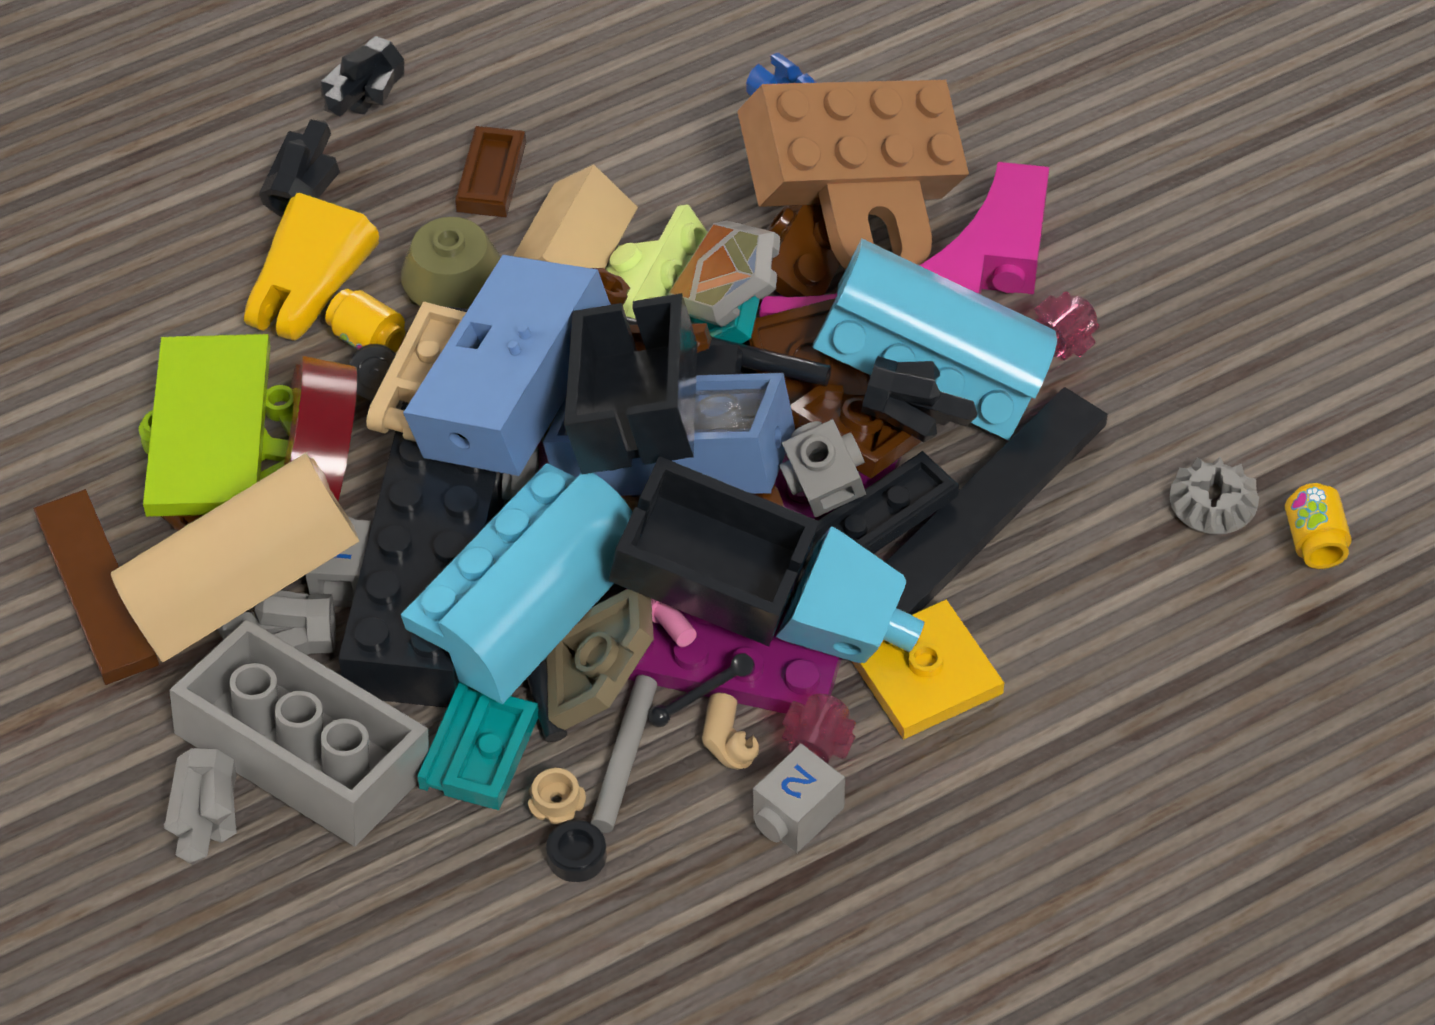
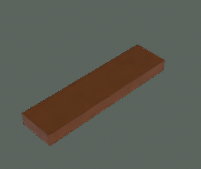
M86 489L34 507L37 521L104 684L108 685L159 666L156 652L135 623L112 580L111 572L119 568Z

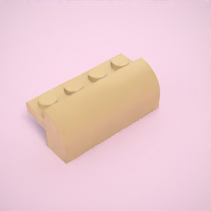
M304 453L111 572V577L135 623L163 663L359 542V538L352 522L331 492L325 474L314 457L310 459L308 454Z

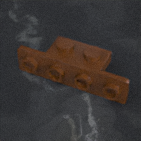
M820 204L790 205L789 208L785 206L776 215L768 228V231L775 232L780 236L779 255L772 258L771 269L777 273L776 291L784 297L822 296L825 294L840 265L829 242L822 207Z

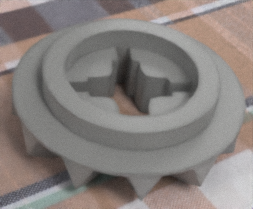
M1220 456L1213 463H1204L1197 457L1191 467L1179 468L1170 488V503L1177 517L1187 526L1208 534H1227L1246 526L1255 516L1260 498L1257 494L1256 479L1249 478L1244 474L1242 464L1234 467L1225 465ZM1213 484H1218V487H1221L1222 494L1220 500H1217L1216 507L1211 506L1212 499H1209L1208 492Z

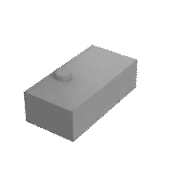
M248 619L240 624L170 689L175 735L196 748L218 749L233 758L236 773L354 847L418 784L417 776L429 751L427 727Z

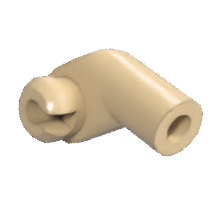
M715 693L709 697L702 742L726 768L736 770L747 768L758 755V741L754 735L748 740L745 739V731L737 732L733 728L737 700L726 693Z

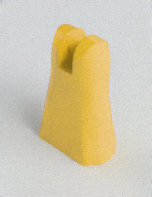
M296 193L295 197L289 200L276 230L265 264L247 300L244 313L245 323L264 331L279 312L276 322L278 337L293 341L299 339L309 330L335 292L377 247L380 236L376 226L362 213L302 193Z

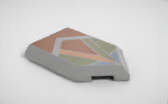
M727 220L713 223L668 295L682 293L689 317L721 327L727 325L739 316L740 310L737 308L753 296L763 299L776 290L777 273L771 269L772 258L779 255L780 236L772 231Z

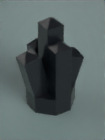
M374 36L362 43L353 52L342 57L341 63L321 80V96L324 97V111L341 117L350 109L351 112L365 115L372 104L384 105L393 85L404 75V58L391 41Z
M310 119L304 134L288 131L259 192L262 204L280 217H283L290 198L295 197L296 193H302L318 199L340 173L336 158L323 154L331 136L328 123Z
M877 356L867 386L861 413L881 418L922 442H926L936 436V423L945 426L949 422L967 426L977 418L974 401L939 390L936 381L940 377V371L933 361L897 362Z

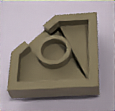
M626 589L592 607L547 656L549 721L558 728L566 730L611 706L654 639L651 598Z

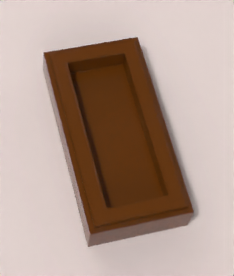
M482 126L475 127L455 199L457 212L507 218L526 146L525 131Z

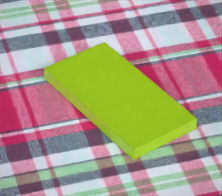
M268 334L161 337L143 500L146 517L205 515L260 481L271 348Z

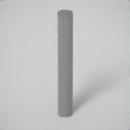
M640 675L635 678L591 819V824L599 828L602 833L613 831L655 695L657 682L649 676Z

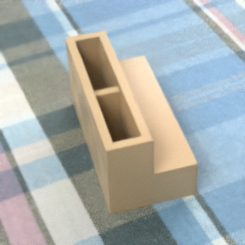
M593 164L554 183L513 256L586 268L605 269L638 207Z

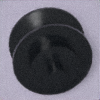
M369 344L359 348L352 355L349 365L355 366L357 370V394L366 399H374L396 356L394 351L381 344Z

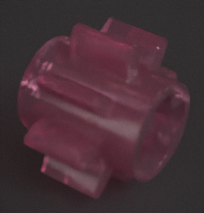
M1065 291L1057 299L1050 295L1034 309L1040 317L1036 321L1056 331L1057 345L1053 357H1061L1063 361L1068 359L1073 353L1081 357L1096 344L1091 334L1100 326L1097 323V315L1094 308L1084 298L1076 295L1070 296L1069 292Z
M813 694L809 696L805 706L799 702L792 701L782 722V725L786 727L782 738L789 741L788 750L790 753L800 744H803L828 764L832 754L838 758L846 759L856 737L852 733L856 722L848 719L850 715L849 709L839 699L827 694Z

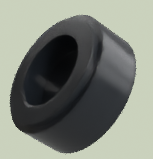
M573 820L562 823L551 832L547 840L546 850L549 867L556 876L565 881L583 882L590 880L601 872L606 863L607 853L604 835L599 828L589 822Z

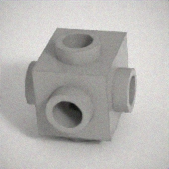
M833 419L823 424L819 421L807 423L797 428L791 434V439L782 442L789 459L779 465L793 495L804 492L815 517L866 495L861 477L856 469L857 466L865 463L852 433L841 436Z

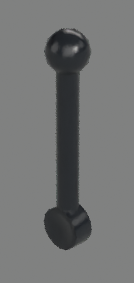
M740 653L732 659L729 668L666 706H653L648 713L649 722L655 727L666 726L670 721L671 715L737 675L740 677L750 676L755 670L753 658L747 654Z

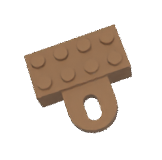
M947 80L762 84L740 107L737 112L759 207L821 204L831 248L845 270L861 238L873 243L868 215H876L885 222L894 254L917 265H921L928 260L932 248V233L924 200L942 199L969 175Z

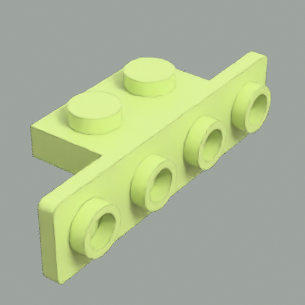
M688 204L677 206L659 240L626 243L619 245L612 253L606 270L614 275L621 276L630 287L627 294L628 298L623 305L627 317L635 318L632 309L633 301L668 295L708 233Z

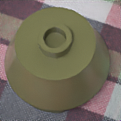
M460 217L435 219L422 226L414 235L402 265L401 283L412 304L415 302L421 307L423 302L444 307L469 309L500 260L501 255L485 232L476 223Z

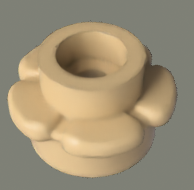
M551 768L541 772L536 776L529 789L531 799L528 801V807L530 812L537 819L544 820L546 818L552 824H562L571 821L575 817V812L582 810L586 802L585 790L579 787L576 777L570 771L562 768ZM556 796L562 797L559 802H553L551 798Z

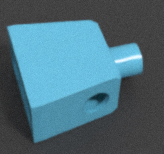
M831 526L814 546L776 637L849 661L865 663L879 649L883 640L910 652L922 632L924 621L896 608L907 581L904 575L843 532Z

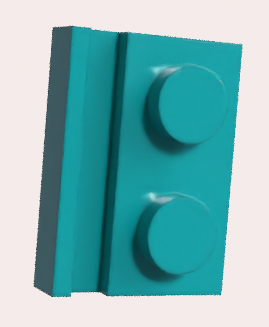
M459 682L417 776L419 789L428 791L429 787L442 790L444 796L499 811L538 720V703L510 696L501 704L480 692L469 690L467 685Z

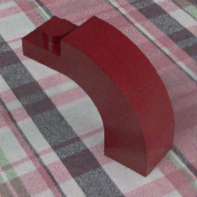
M302 356L301 365L295 364L291 381L294 403L284 465L304 453H307L310 459L314 457L325 474L331 492L339 502L354 420L357 370L355 366Z

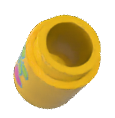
M344 289L340 291L327 308L325 319L326 323L332 327L333 334L357 350L365 345L381 344L396 353L406 336L404 317L362 290L352 291Z
M1309 483L1299 487L1285 503V511L1296 553L1311 568L1326 569L1334 567L1348 557V547L1351 544V535L1340 494L1335 488L1319 483Z

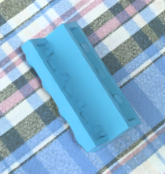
M861 238L838 284L837 297L813 343V348L869 375L872 373L877 356L897 362L933 361L940 371V377L936 381L939 390L974 401L977 418L971 423L1009 441L1031 398L1035 399L1041 388L1055 353L1057 336L1055 330Z
M546 463L401 613L405 629L448 651L460 682L503 704L614 584L609 581L615 549L633 513L616 490L596 474H580L578 477H575Z

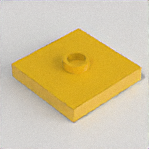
M947 599L912 615L924 621V626L915 646L910 652L883 640L879 649L865 663L852 661L903 740L1000 696L1004 692V681Z

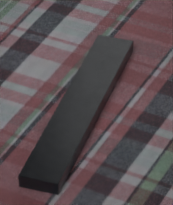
M1063 387L959 490L957 498L939 509L885 562L903 574L907 580L896 608L910 615L921 611L1106 426L1108 414L1073 391Z

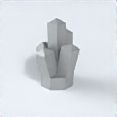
M280 590L257 604L254 609L255 612H244L217 629L224 640L240 624L248 619L306 655L333 653L336 648V620L333 595H308Z
M191 748L177 757L164 829L179 837L176 856L191 865L207 857L210 839L222 843L237 833L233 795L236 782L235 762L233 758L218 749Z

